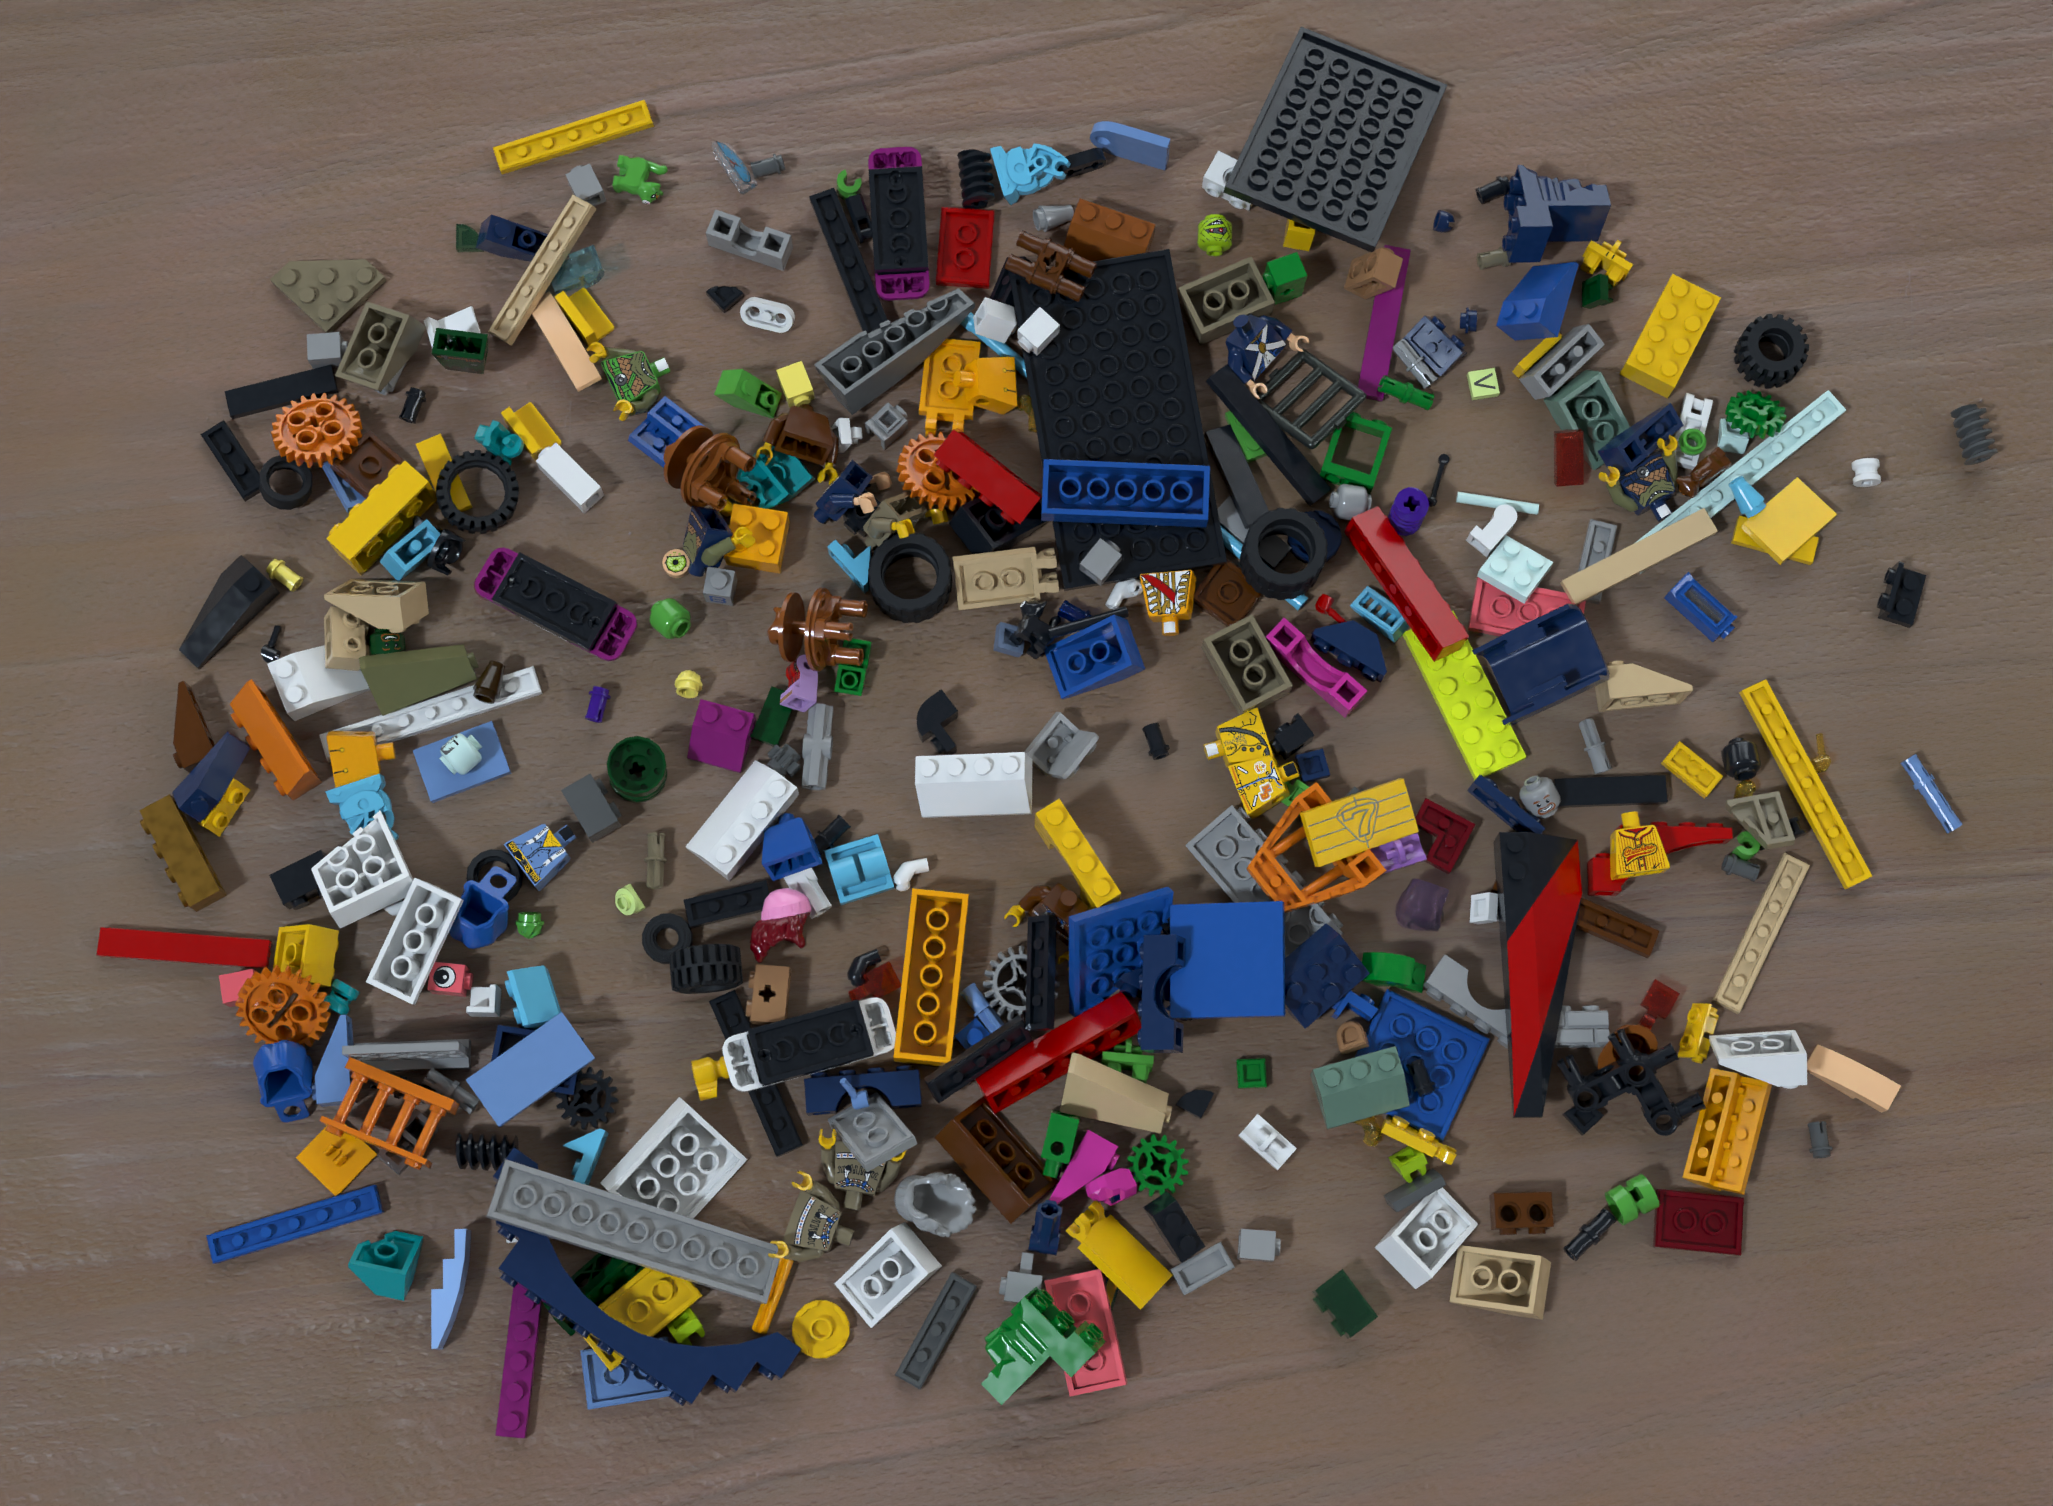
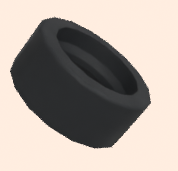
M278 455L272 457L263 465L260 471L259 490L263 499L273 507L282 510L298 508L308 501L312 493V472L305 462L297 466L295 460L290 463L287 462L286 456L281 457ZM282 469L292 470L301 476L303 485L300 491L295 494L281 495L271 489L269 484L271 475Z
M490 849L479 853L472 859L467 868V881L473 880L479 883L478 875L481 868L489 862L500 861L506 864L510 869L511 875L516 877V884L503 898L509 902L518 894L522 887L523 874L520 866L510 854L502 850Z

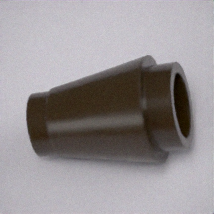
M493 660L489 661V664L473 687V696L477 700L487 704H494L495 700L499 699L505 669L502 663Z

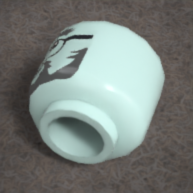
M458 733L441 747L440 752L442 756L439 759L454 775L457 772L465 775L482 760V756L478 751L482 746L472 735L466 738L463 734Z

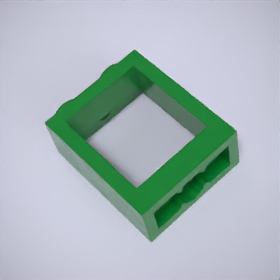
M1352 412L1346 418L1347 423L1344 425L1345 427L1381 438L1370 475L1331 462L1342 428L1340 430L1336 428L1333 432L1320 476L1324 481L1337 485L1350 484L1365 487L1367 493L1371 494L1392 427L1387 426L1381 420L1374 419L1370 421L1361 418V415Z

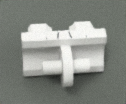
M1259 1114L1239 1134V1137L1276 1170L1297 1149Z

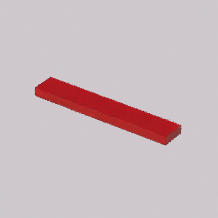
M100 927L96 955L99 957L263 969L264 967H269L272 941Z

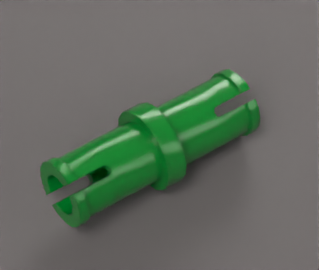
M1386 375L1381 378L1378 392L1398 398L1399 402L1403 404L1408 402L1427 411L1432 406L1433 400L1430 399H1434V394L1417 389L1410 382L1402 383Z

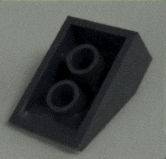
M977 497L961 505L950 520L949 525L972 554L1009 550L1049 521H1041L1042 506L1039 502L1021 524L1016 521L1014 524H1011L1000 515L1003 510L994 504L990 507Z

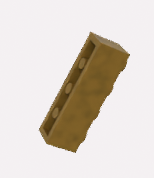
M169 794L139 810L143 817L140 820V824L147 835L152 834L156 842L152 845L153 849L160 859H165L168 865L165 868V872L172 883L177 882L181 890L177 894L184 907L189 906L198 912L227 896L184 812L178 808L173 796Z

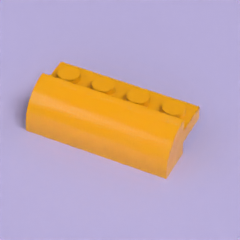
M1710 1069L1703 1096L1706 1109L1699 1112L1682 1178L1709 1189L1725 1190L1744 1195L1772 1084L1758 1079L1743 1077L1734 1072Z

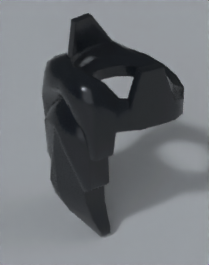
M415 515L412 519L414 529L424 521L418 515ZM433 525L440 533V536L431 550L427 566L445 575H450L452 571L445 565L455 563L463 550V542L466 540L456 535L453 531L448 529L442 530L438 526Z

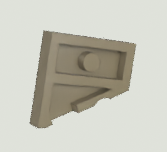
M1779 791L1726 800V810L1766 850L1794 845L1795 837Z

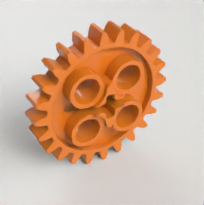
M312 393L309 400L304 396H301L300 403L292 400V408L282 407L283 414H276L277 422L272 423L273 431H271L275 449L279 450L280 456H286L289 463L295 460L297 466L306 462L308 468H311L313 463L316 462L321 468L324 461H328L329 464L333 465V458L335 457L344 460L342 453L352 454L351 446H358L357 439L362 438L361 430L363 427L359 412L355 411L353 404L348 405L346 398L338 401L336 394L328 399L326 393H323L321 398H317L315 393Z
M928 432L927 438L921 434L918 435L916 441L911 438L908 446L904 445L902 453H900L897 462L899 464L896 472L900 473L898 481L905 482L902 489L912 490L910 498L920 497V505L925 501L929 502V509H932L936 504L939 506L940 511H943L947 505L951 511H954L956 504L960 507L966 502L973 500L974 497L979 496L980 492L974 487L968 490L957 481L960 477L952 470L947 473L935 463L938 459L933 455L946 439L942 432H939L938 437H934L931 432Z
M275 965L272 973L267 967H264L261 973L255 971L250 979H246L243 987H241L237 994L239 998L235 1005L239 1009L236 1012V1016L243 1017L239 1025L249 1026L246 1035H257L255 1043L264 1040L266 1041L265 1044H273L281 1040H289L311 1047L315 1040H319L323 1032H325L331 1013L327 1011L331 1004L324 1001L327 993H318L321 984L316 983L312 985L310 983L311 975L302 978L301 969L292 974L290 966H287L284 972H281L278 965ZM297 993L298 996H296L291 1002L290 1006L283 1011V1013L280 1015V1017L274 1023V1025H269L268 1023H270V1021H272L275 1017L276 1013L284 1007V1005L292 996V994Z

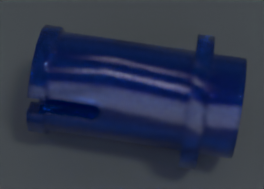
M1067 600L1062 603L1060 611L1057 613L1058 616L1070 622L1093 616L1091 611H1084Z

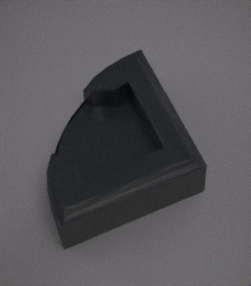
M714 286L706 291V295L723 313H726L744 297V293L736 287Z
M1194 1090L1183 1095L1175 1106L1201 1119L1214 1093L1208 1090Z
M1576 1107L1562 1114L1581 1135H1584L1604 1116L1598 1110L1585 1113L1577 1110Z

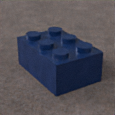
M1327 923L1285 958V1009L1305 1029L1370 974L1341 935Z

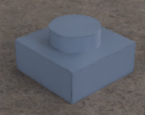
M1004 622L996 625L993 651L1015 657H1020L1023 654L1024 641L1021 645H1015L1009 640L1010 636L1017 631V626Z

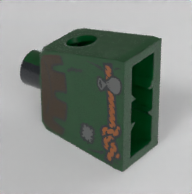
M436 328L431 354L445 369L484 374L488 353V334Z

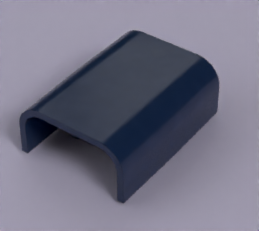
M1566 604L1472 650L1474 655H1481L1487 659L1511 713L1510 717L1502 720L1504 725H1514L1609 680L1610 677L1605 660L1585 615L1578 606L1573 604Z

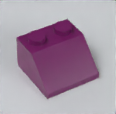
M700 699L692 725L687 759L741 773L752 739L751 735L757 722L755 714Z

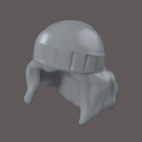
M934 1172L926 1176H908L899 1183L894 1195L896 1210L905 1220L914 1222L916 1227L922 1231L930 1232L940 1237H950L953 1233L965 1230L968 1225L972 1224V1215L976 1212V1207L973 1206L975 1199L971 1189L967 1188L966 1182H962L960 1177H957L955 1174Z

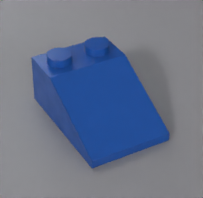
M1577 262L1533 266L1503 301L1496 326L1515 341L1558 337L1579 264Z
M1112 615L1054 643L1044 651L1061 699H1067L1122 681L1145 670L1128 620L1117 615Z

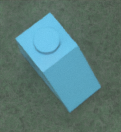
M426 519L385 553L380 563L397 581H401L430 555L440 533Z

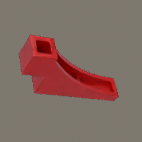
M1667 822L1650 823V825H1655L1666 855L1691 847L1727 844L1733 839L1732 828L1723 827L1722 823L1706 824V827H1695V823L1692 822L1679 823L1678 826H1668ZM1619 825L1615 830L1623 829V825ZM1610 853L1595 854V857H1592L1587 862L1588 896H1617L1621 892L1622 884L1628 878L1611 880Z

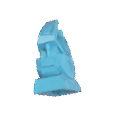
M1034 143L1030 149H1023L1020 146L1011 149L1007 153L1001 146L990 148L1003 195L1010 205L1016 203L1020 195H1029L1046 187L1054 178L1065 179V173L1063 171L1059 172L1057 169L1061 165H1065L1067 168L1071 165L1069 160L1062 154L1046 145Z
M377 774L325 791L329 802L339 805L341 818L349 825V832L352 835L360 827L363 829L374 820L373 816L379 811L386 815V822L390 830L392 829L394 814L391 800L387 793L383 791L386 785L383 775ZM391 830L395 840H397L399 835Z

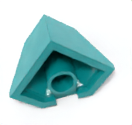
M393 1231L385 1234L384 1239L371 1243L367 1240L359 1243L348 1263V1268L375 1295L404 1301L414 1280L423 1244V1236Z

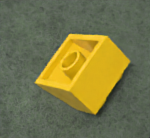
M311 924L279 927L273 968L275 965H278L281 972H284L286 967L290 966L292 974L301 969L302 978H306L309 975L312 976L310 981L312 985L320 983V987H331V981L335 974V954L339 947V930Z

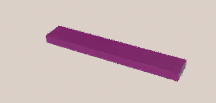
M1384 245V248L1391 249L1395 255L1403 258L1395 288L1374 296L1358 388L1366 393V399L1383 401L1384 393L1378 392V387L1380 386L1381 378L1384 375L1388 376L1411 249Z

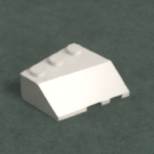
M381 811L373 816L374 820L362 829L360 827L353 833L354 837L342 847L337 846L311 868L327 908L339 928L404 899L413 882L412 875Z

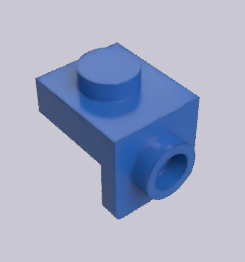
M1350 990L1331 1007L1335 1010L1331 1017L1337 1019L1343 1009L1347 1007L1369 1022L1378 1008L1373 1006L1375 1002L1362 993L1358 996Z

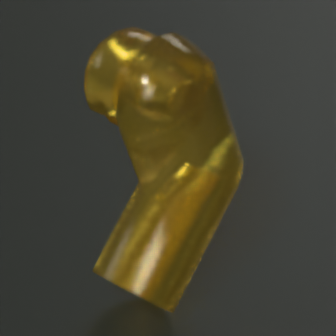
M1023 394L1021 397H1017V407L1015 408L1019 411H1025L1028 415V431L1037 433L1030 395Z

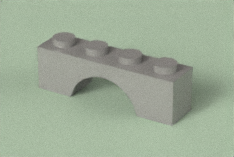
M1444 954L1423 985L1427 989L1426 993L1436 1001L1440 1002L1442 999L1451 1005L1450 1010L1462 1018L1466 1015L1475 1021L1473 1025L1483 1033L1488 1034L1491 1032L1497 1036V1041L1508 1049L1505 1009L1491 1010L1478 1004L1468 989L1467 977L1469 970Z

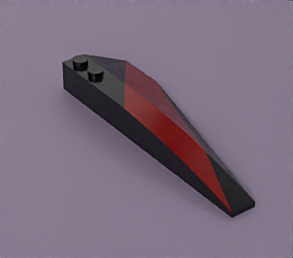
M1499 832L1493 844L1513 1118H1542L1582 897L1578 840L1531 832Z

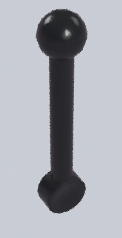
M1441 454L1438 458L1440 465L1431 496L1427 498L1430 507L1437 504L1436 495L1444 467L1450 459L1446 454Z

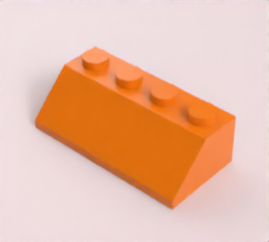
M252 679L246 682L230 703L234 711L231 717L239 728L244 726L249 735L245 739L253 751L258 749L263 756L259 761L268 774L273 772L277 778L274 785L282 796L287 794L294 801L321 784L322 781L266 693Z

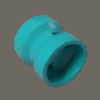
M335 978L331 985L332 990L329 995H326L324 1001L330 1002L329 1008L340 1015H347L350 1011V1003L357 999L360 992ZM337 992L347 998V1001L335 995V993Z

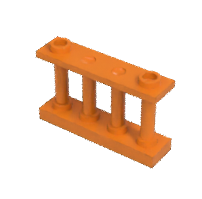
M349 1057L345 1068L352 1073L351 1078L353 1079L334 1120L321 1116L320 1122L327 1126L325 1131L338 1137H342L343 1133H346L406 1158L404 1164L420 1170L422 1165L431 1168L433 1163L423 1158V1155L441 1117H445L447 1112L455 1115L460 1104L451 1098ZM368 1080L378 1083L377 1089L379 1090L360 1131L344 1124L363 1083L367 1084ZM394 1091L405 1094L403 1097L405 1101L386 1142L370 1135L389 1094L393 1095ZM420 1102L431 1105L429 1108L431 1113L412 1153L396 1147L415 1105L419 1106Z

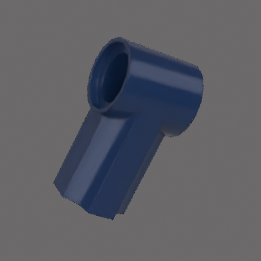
M1046 1200L1038 1204L1028 1251L1057 1256L1061 1232L1059 1226L1062 1207L1058 1206L1056 1201Z

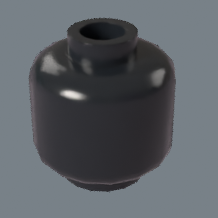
M1735 738L1730 740L1728 745L1721 751L1725 773L1737 781L1752 779L1761 768L1758 749L1752 741L1745 740L1744 738Z

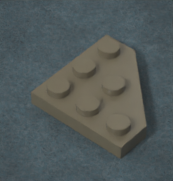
M366 259L289 261L270 279L273 285L325 333H332L387 281Z

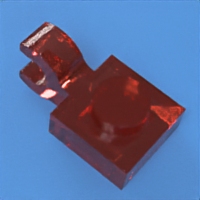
M890 961L863 974L866 983L850 990L848 994L852 1001L860 1000L871 993L874 998H881L900 988L901 982Z
M1656 979L1653 980L1640 1003V1006L1647 1010L1638 1024L1651 1029L1658 1016L1666 1019L1680 993Z

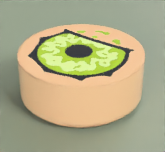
M673 549L665 554L662 564L667 575L673 578H681L688 573L690 560L683 550Z

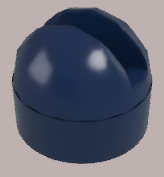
M1438 210L1434 219L1433 230L1441 233L1452 230L1453 227L1449 226V222L1455 223L1453 215L1449 212Z

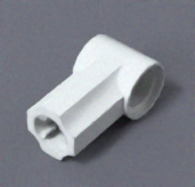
M812 868L784 877L790 889L798 890L809 898L811 906L809 916L811 919L822 915L832 907L819 886L818 878Z

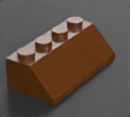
M984 1096L954 1117L935 1136V1139L944 1150L948 1152L1010 1224L1027 1212L1059 1182L1056 1178L1043 1175L1045 1165L1000 1114H994Z

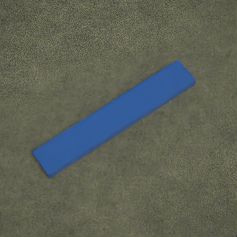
M372 1185L206 1235L212 1262L213 1264H218L383 1214L384 1210L377 1185Z

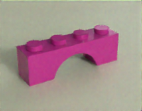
M1283 618L1265 637L1277 659L1344 718L1364 699L1367 690L1347 672L1339 671L1324 661L1309 645L1305 635L1287 619Z

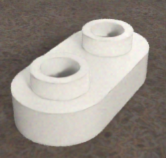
M758 297L747 299L740 309L741 318L746 324L778 333L788 331L795 321V314L789 306ZM752 307H757L760 312H754ZM778 313L784 314L786 319H781Z

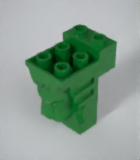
M1035 1287L1010 1311L1012 1315L1006 1318L1001 1326L991 1331L985 1337L987 1343L985 1350L996 1367L988 1374L989 1376L981 1385L1002 1405L1050 1356L1072 1377L1106 1342L1102 1338V1331L1095 1324L1091 1323L1089 1325L1086 1321L1076 1328L1073 1325L1075 1323L1074 1319L1066 1311H1060L1053 1304L1054 1299L1044 1289L1039 1290Z

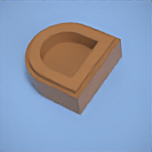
M1348 1021L1343 1023L1337 1030L1336 1038L1342 1055L1369 1047L1366 1031L1359 1023Z

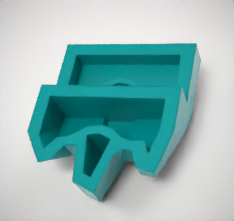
M772 446L773 457L767 466H765L767 461L766 455L759 454L754 468L750 472H744L742 469H739L736 479L739 482H747L749 484L747 489L755 492L756 499L760 498L761 500L759 508L771 509L791 500L815 480L799 458L775 451V447Z

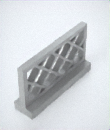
M471 1040L354 1043L351 1046H342V1055L347 1058H354L385 1072L431 1070L432 1068L435 1070L471 1069Z

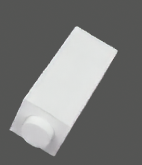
M557 443L551 447L544 448L538 455L536 462L539 469L584 514L604 496L602 488Z

